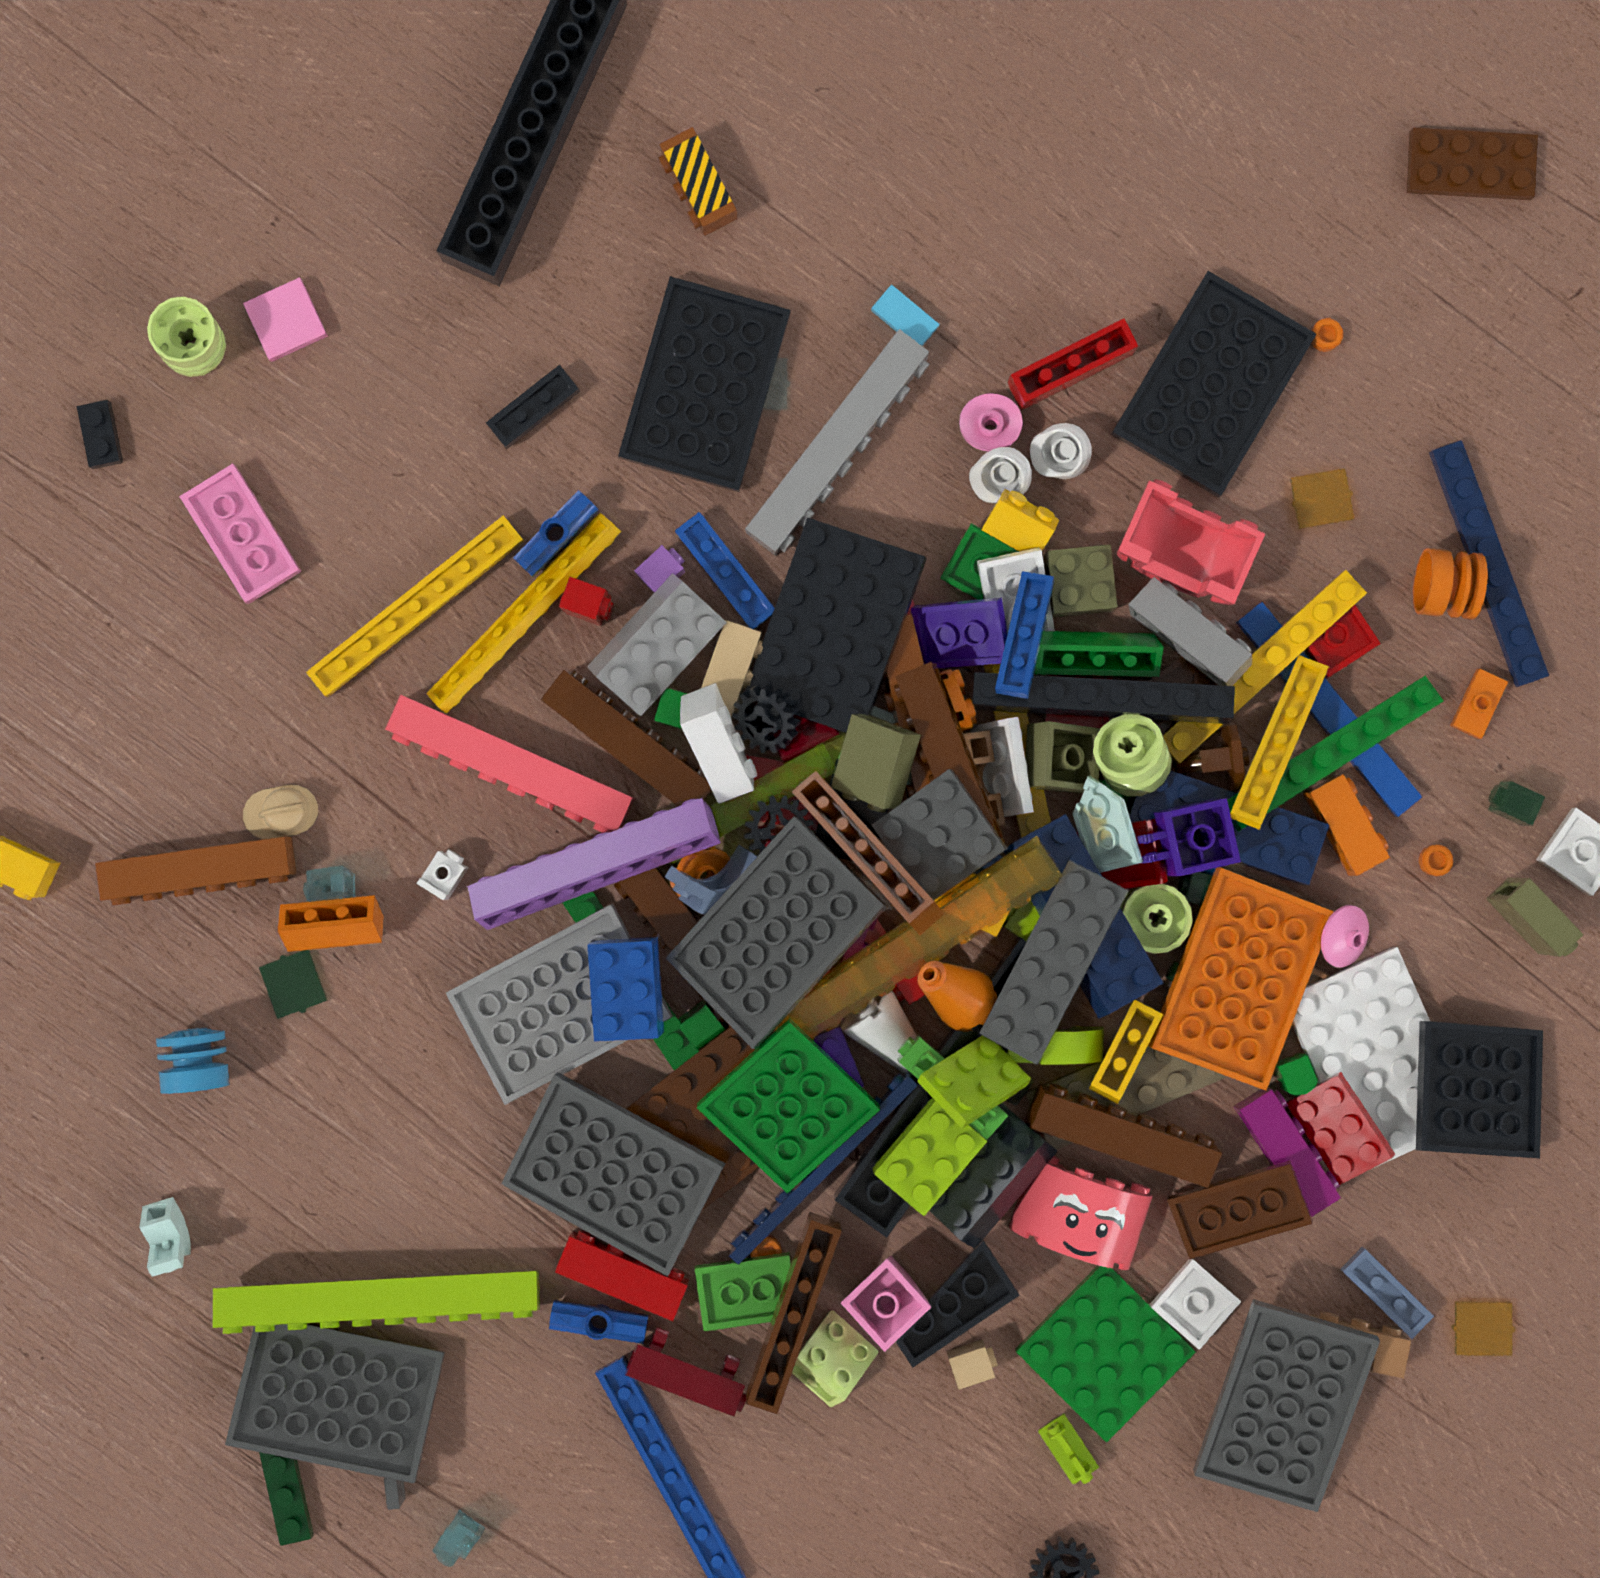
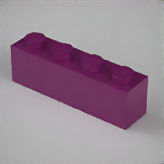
M1267 1088V1091L1260 1089L1233 1107L1271 1166L1291 1161L1308 1209L1313 1217L1341 1199L1336 1191L1340 1186L1329 1170L1324 1172L1319 1162L1322 1160V1157L1314 1145H1307L1301 1136L1305 1133L1302 1125L1295 1117L1290 1119L1284 1109L1288 1104L1278 1090L1273 1092L1270 1088Z

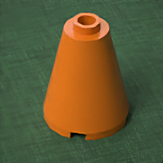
M930 961L920 969L918 984L944 1024L955 1031L969 1032L972 1031L971 1028L979 1024L983 1025L986 1022L997 1000V992L994 991L993 982L990 977L979 970L939 961Z

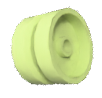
M1124 714L1111 719L1101 727L1094 740L1093 754L1104 779L1114 791L1125 796H1142L1154 792L1165 782L1171 772L1172 758L1160 728L1151 719L1142 715Z
M1165 884L1134 887L1129 890L1120 907L1141 945L1147 952L1154 954L1169 952L1179 947L1190 933L1193 922L1191 907L1185 896L1174 887ZM1151 912L1156 913L1158 916L1157 921L1152 924V920L1148 918Z

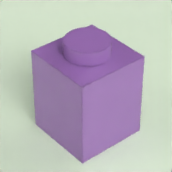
M661 545L634 571L647 587L655 593L672 573L678 578L685 573L684 568L681 566L685 561L673 548L667 551Z

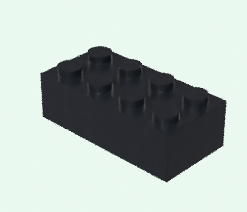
M1003 1103L998 1106L1008 1114V1117L987 1139V1143L929 1210L960 1241L976 1249L1058 1152Z

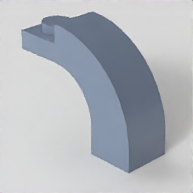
M738 845L730 861L718 874L712 877L696 879L671 866L665 878L675 884L672 890L681 895L679 900L696 912L705 915L758 855Z

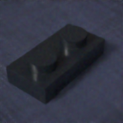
M103 400L76 406L89 468L97 469L123 463L111 402Z

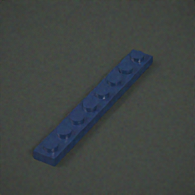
M1462 440L1429 452L1464 550L1469 555L1472 553H1482L1486 558L1488 579L1484 604L1515 687L1548 677L1549 673Z
M909 1071L903 1076L898 1073L887 1084L886 1087L889 1090L881 1098L878 1096L873 1098L879 1104L880 1111L790 1192L786 1193L782 1189L775 1197L777 1203L770 1210L764 1207L752 1220L755 1225L748 1232L742 1229L732 1239L730 1243L733 1247L729 1257L739 1265L918 1086V1079Z

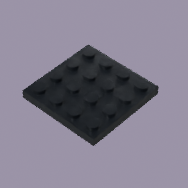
M1420 1021L1416 1150L1540 1159L1543 1030Z

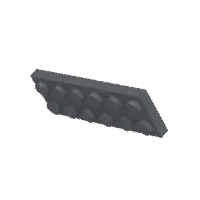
M1069 860L980 1034L1038 1065L1129 890Z

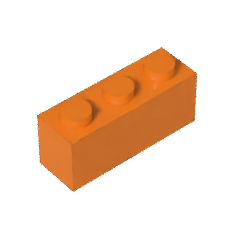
M1340 774L1304 792L1303 795L1317 820L1329 824L1326 836L1348 876H1358L1389 859L1390 856L1386 851L1389 849V846L1381 833H1376L1371 824L1373 817L1369 809L1365 805L1361 806L1355 796L1358 794V790L1354 782L1349 777L1345 778L1344 774Z
M375 895L281 904L278 933L288 952L382 943L384 916Z

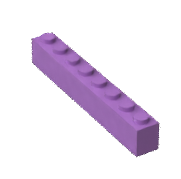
M703 798L690 799L674 809L658 811L650 818L639 822H629L623 828L610 833L597 834L593 839L581 844H570L562 851L541 855L533 862L512 866L506 872L496 876L483 877L477 883L467 886L474 920L486 930L720 844L721 841L712 809Z

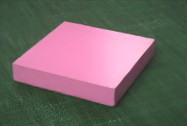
M300 277L243 303L263 349L271 362L328 337L304 282Z

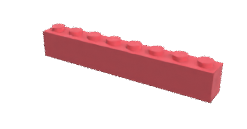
M400 695L385 730L393 733L391 739L409 746L412 741L421 745L420 752L436 759H438L439 754L451 758L449 765L465 772L468 767L480 771L478 778L494 785L497 779L509 784L506 790L521 797H524L526 792L537 797L535 803L550 810H553L555 805L566 810L564 816L582 823L583 818L595 822L593 829L602 833H610L622 828L635 798L403 695Z

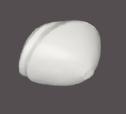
M1059 423L1052 425L1035 436L1030 443L1032 464L1039 474L1046 477L1059 479L1077 477L1086 470L1091 460L1092 446L1086 433L1074 424Z
M999 447L985 453L971 468L969 473V481L975 494L981 500L988 503H996L1004 488L1010 492L1017 491L1024 494L1032 480L1030 463L1021 452L1010 447Z

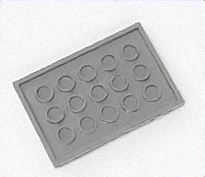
M614 904L599 910L446 992L504 1105L550 1082L557 1072L563 1075L628 1041L594 1042L587 944L595 940L631 938ZM662 997L663 1020L666 1021L673 1015Z

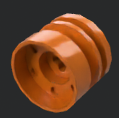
M1425 549L1419 558L1414 577L1413 604L1415 612L1418 615L1439 617L1447 609L1448 615L1451 618L1461 616L1463 619H1476L1484 603L1487 589L1488 569L1485 556L1482 553H1472L1469 555L1467 552L1461 551L1453 559L1452 553L1449 550Z

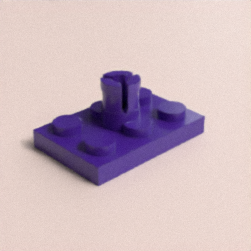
M1002 597L916 605L911 608L924 665L932 662L936 663L938 668L1001 664L1008 635Z

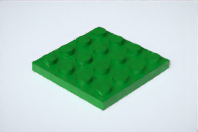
M791 1018L782 1024L697 1103V1109L786 1193L790 1192L880 1111L879 1104Z
M1099 1265L1015 1348L1016 1353L1106 1443L1196 1353L1114 1269Z

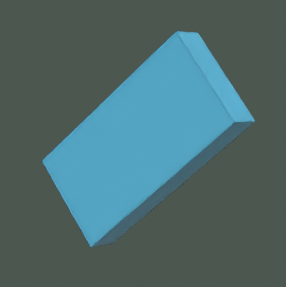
M892 284L871 308V311L896 332L899 329L921 346L927 342L939 327L938 322Z

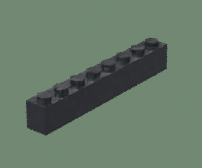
M975 672L973 706L975 710L1116 718L1124 714H1139L1151 720L1230 724L1234 718L1235 686L1033 675L1029 696L1026 699L996 694L995 687L999 673Z

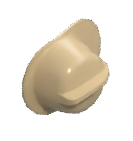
M299 785L280 786L254 793L247 800L243 809V821L246 828L252 835L261 839L286 837L305 832L315 823L318 816V804L315 796L308 789Z

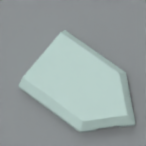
M1087 776L1083 789H1085L1080 802L1075 806L1073 817L1079 837L1097 869L1102 873L1142 863L1143 860L1125 800L1092 776Z

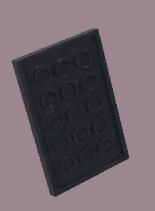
M1207 271L1111 435L1219 498L1222 496L1308 350L1316 333Z
M670 276L618 458L740 492L791 310Z
M807 517L763 639L762 652L757 656L752 670L753 677L750 686H747L746 690L753 688L757 684L761 688L771 684L772 692H776L781 688L783 689L782 697L784 699L790 696L793 698L789 704L790 707L799 709L794 715L844 733L847 732L852 714L871 715L927 558Z

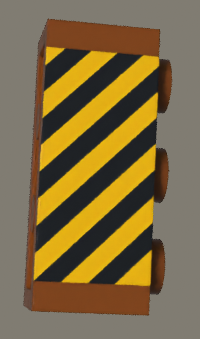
M693 127L659 144L661 156L658 157L659 163L666 175L671 173L676 183L672 185L680 202L686 200L690 208L687 215L695 230L700 227L704 236L738 219L737 209Z

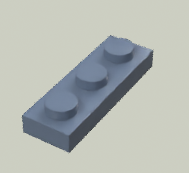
M1361 1247L1340 1269L1411 1339L1434 1317L1365 1248Z

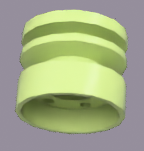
M187 297L170 298L159 304L150 315L147 326L149 341L167 366L178 374L189 377L202 376L214 370L222 361L226 349L225 335L207 307L197 300ZM194 338L196 339L194 344L190 342L187 345L185 344L186 340L192 341Z

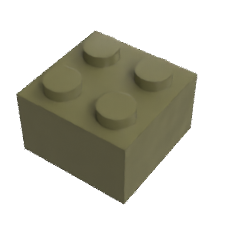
M1111 544L1050 550L1044 554L1045 575L1054 576V585L1050 598L1053 618L1112 612L1117 608Z
M1050 721L1027 724L1025 760L1027 762L1030 788L1078 794L1084 793L1085 789H1083L1087 776H1092L1099 781V767L1093 754L1094 740L1100 728Z

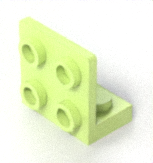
M832 1310L828 1312L799 1351L792 1374L829 1407H833L845 1401L877 1356L878 1350Z

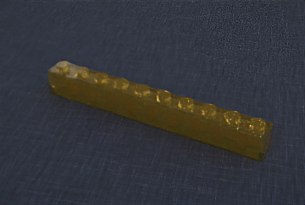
M1038 835L935 901L944 912V915L923 934L919 935L905 921L828 971L774 1031L789 1018L812 1040L824 1030H833L841 1023L842 1018L851 1012L857 1014L866 1008L868 1001L878 995L880 997L887 995L895 988V984L902 979L915 977L926 963L932 960H941L949 953L950 948L958 943L965 944L975 937L976 932L984 926L990 927L997 924L1004 917V913L1012 908L1019 909L1031 900V896L1038 891H1047L1058 883L1059 878L1063 876L1058 864Z

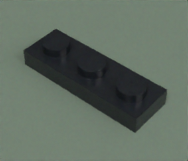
M559 364L489 419L486 424L503 446L508 449L577 395L580 390Z

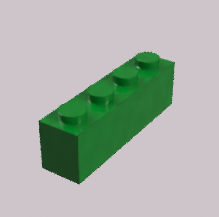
M1043 631L1034 674L1159 677L1164 647L1154 633Z

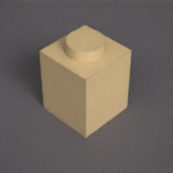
M983 1339L947 1351L959 1390L995 1378L992 1368L998 1366L992 1347L986 1349Z

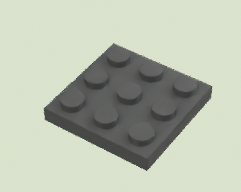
M948 769L872 824V827L890 853L934 901L1008 849L952 769Z

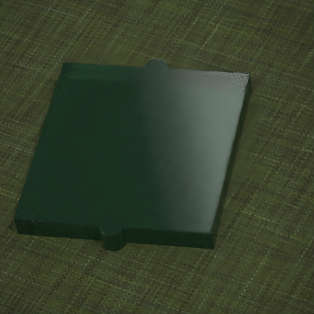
M304 950L288 957L287 955H281L279 960L259 967L277 1019L298 1011L304 1013L306 1008L328 1001L310 950Z

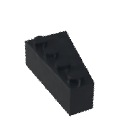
M984 1239L976 1249L973 1248L930 1296L928 1302L932 1307L896 1341L912 1368L1020 1296L1018 1290Z

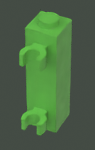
M920 1035L915 1039L909 1037L898 1049V1052L901 1054L897 1058L898 1062L917 1079H919L923 1072L945 1059ZM996 1106L969 1125L987 1140L1008 1117V1114L1000 1106Z

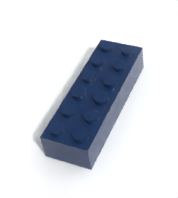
M1171 771L1165 782L1154 792L1142 796H1133L1127 810L1131 822L1155 819L1154 812L1214 798H1227L1228 800L1237 793ZM1277 807L1266 814L1260 830L1247 826L1238 832L1233 825L1241 860L1238 864L1299 885H1309L1329 824ZM1194 832L1193 840L1198 844L1196 840L1201 839L1200 833Z
M1066 814L1011 843L1007 847L1008 849L1004 851L1006 858L1039 915H1041L1069 860L1102 876ZM1121 908L1080 984L1081 989L1099 1019L1163 984L1162 979Z

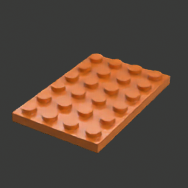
M1221 867L1216 868L1161 1010L1163 1016L1148 1046L1267 1091L1320 952L1324 926L1334 911Z

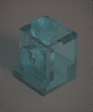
M343 865L306 871L307 882L303 885V892L308 902L355 897V874Z
M458 1510L437 1540L432 1552L436 1554L439 1562L447 1567H451L459 1557L462 1559L467 1557L475 1543L480 1539L485 1527L461 1510Z

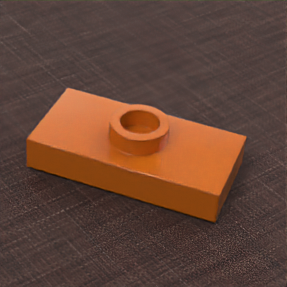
M1480 668L1476 669L1450 726L1472 737L1482 739L1508 681Z

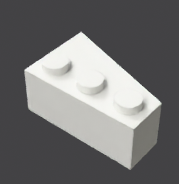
M714 683L681 696L680 725L718 804L754 791V778L757 777L755 766L752 760H747L744 754L745 747L742 738L734 729L730 713L723 702L717 684Z

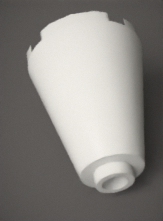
M881 985L868 992L859 1000L862 1005L857 1011L851 1007L846 1013L844 1020H842L840 1027L852 1039L900 1072L906 1073L908 1070L898 1062L897 1058L901 1055L898 1049L909 1037L915 1039L917 1035L894 992L889 987Z

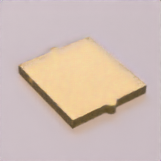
M1345 468L1290 478L1294 499L1291 505L1295 507L1299 529L1354 520L1351 503L1353 492L1349 490Z
M1455 1301V1324L1452 1325V1330L1455 1331V1354L1465 1356H1512V1333L1516 1330L1512 1326V1303Z

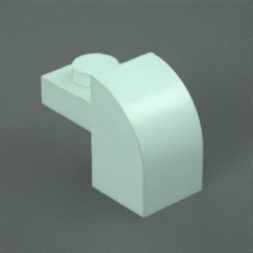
M171 1197L143 1206L139 1228L150 1245L147 1263L149 1273L153 1277L182 1268L184 1256L191 1254V1242L184 1216L176 1201Z

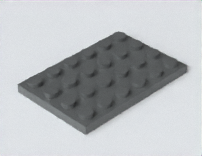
M794 816L671 951L666 959L752 1049H757L888 906L798 817Z
M557 1072L553 1076L501 1184L668 1276L726 1163Z
M1253 1299L1193 1469L1194 1475L1318 1512L1380 1343L1378 1336Z
M287 1324L275 1325V1331L255 1332L254 1326L225 1445L416 1483L445 1352L329 1328L320 1329L319 1326L307 1324V1329L287 1330Z

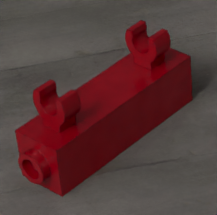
M659 1327L655 1328L649 1348L635 1344L624 1374L625 1376L734 1417L736 1411L741 1412L746 1402V1393L743 1392L745 1385L733 1381L741 1360L740 1358L729 1354L726 1355L720 1375L714 1374L662 1354L661 1352L669 1331Z

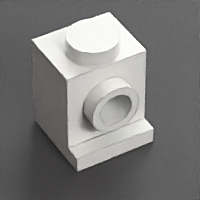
M448 849L446 853L438 851L416 884L442 900H449L468 867L462 864L464 858L452 850ZM441 867H445L448 870V876L445 879H441L438 876V870Z

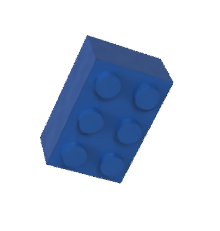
M658 937L595 940L587 944L594 1042L659 1038L664 1033Z

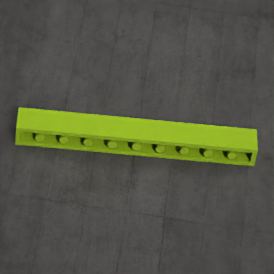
M539 1271L213 1288V1328H223V1334L243 1333V1326H255V1332L275 1331V1325L287 1324V1330L307 1329V1323L320 1322V1329L339 1328L340 1321H352V1327L372 1326V1319H384V1325L404 1324V1318L417 1317V1323L436 1322V1316L449 1315V1322L468 1321V1314H481V1320L500 1319V1312H513V1318L533 1317L532 1311L540 1310Z

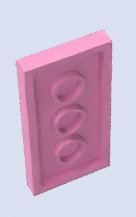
M232 463L179 496L246 604L252 603L301 572L298 564L235 464Z

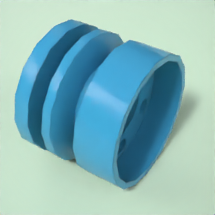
M194 1028L173 1031L166 1036L156 1038L157 1047L171 1046L172 1051L157 1054V1059L173 1061V1067L159 1071L160 1093L195 1092L230 1085L228 1064L212 1061V1056L227 1052L226 1046L211 1047V1042L225 1039V1031Z

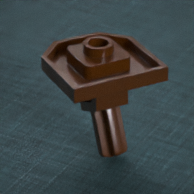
M1237 725L1220 728L1222 748L1201 750L1200 753L1190 754L1180 764H1177L1175 761L1173 763L1175 772L1179 774L1225 771L1227 790H1239L1245 779V766H1249V753L1247 747H1242Z

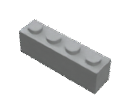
M1153 577L1128 604L1130 615L1217 685L1233 686L1252 665L1251 648L1241 639L1233 640L1228 636L1226 628L1217 620L1212 619L1209 621L1201 614L1202 610L1193 601L1187 600L1185 602L1177 595L1178 591L1169 582L1163 581L1161 583Z

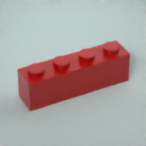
M1125 318L1011 374L1007 384L1022 411L1132 356L1138 348V344Z
M579 1230L578 1233L572 1231L555 1273L668 1320H674L689 1279L684 1277L685 1273L673 1267L670 1274L666 1276L616 1247L596 1241L597 1237L585 1230Z

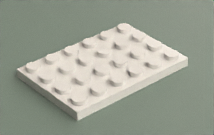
M1398 947L1389 948L1331 974L1328 978L1307 985L1292 1022L1302 1049L1308 1055L1318 1079V1084L1342 1072L1395 1152L1392 1159L1416 1149L1419 1022L1430 1021Z

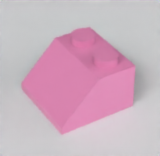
M892 1256L888 1257L841 1302L845 1309L884 1352L932 1307L915 1281Z

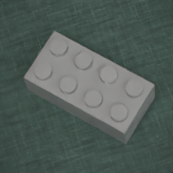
M672 573L587 667L603 684L637 714L642 716L727 622Z

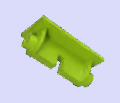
M1064 1413L1038 1430L1073 1485L1080 1480L1083 1484H1086L1093 1479L1091 1473L1100 1467Z

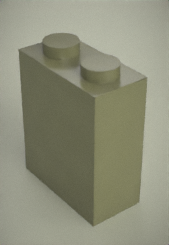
M852 714L831 787L841 791L842 797L845 799L867 802V807L877 812H886V809L896 808L902 802L921 735L872 715Z
M1508 877L1486 898L1538 954L1556 957L1563 955L1565 957L1578 947L1577 941L1584 935L1530 878Z

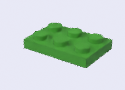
M790 1253L745 1258L739 1265L734 1260L696 1265L695 1275L703 1330L711 1331L771 1322L791 1265Z

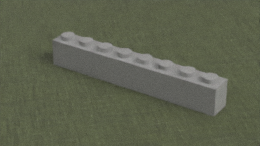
M899 329L747 525L745 528L747 535L775 556L780 550L785 553L796 539L792 535L799 525L804 528L807 517L812 519L815 514L812 508L818 501L824 503L834 490L831 484L836 477L843 478L853 465L850 459L856 451L862 453L872 440L869 435L876 426L881 429L892 414L888 410L896 401L900 404L910 391L907 385L915 376L919 379L930 365L927 362L929 356L927 349Z

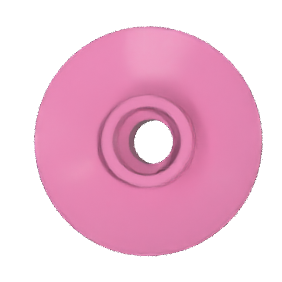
M993 393L979 395L970 400L964 406L959 421L960 431L964 439L974 448L987 452L999 447L1011 446L1018 439L1023 425L1022 414L1018 406L1011 399ZM987 425H993L996 427V429L988 430L985 427Z
M1345 905L1337 909L1327 920L1322 932L1321 950L1329 964L1335 967H1346L1354 963L1362 954L1369 935L1368 919L1362 909L1353 905Z

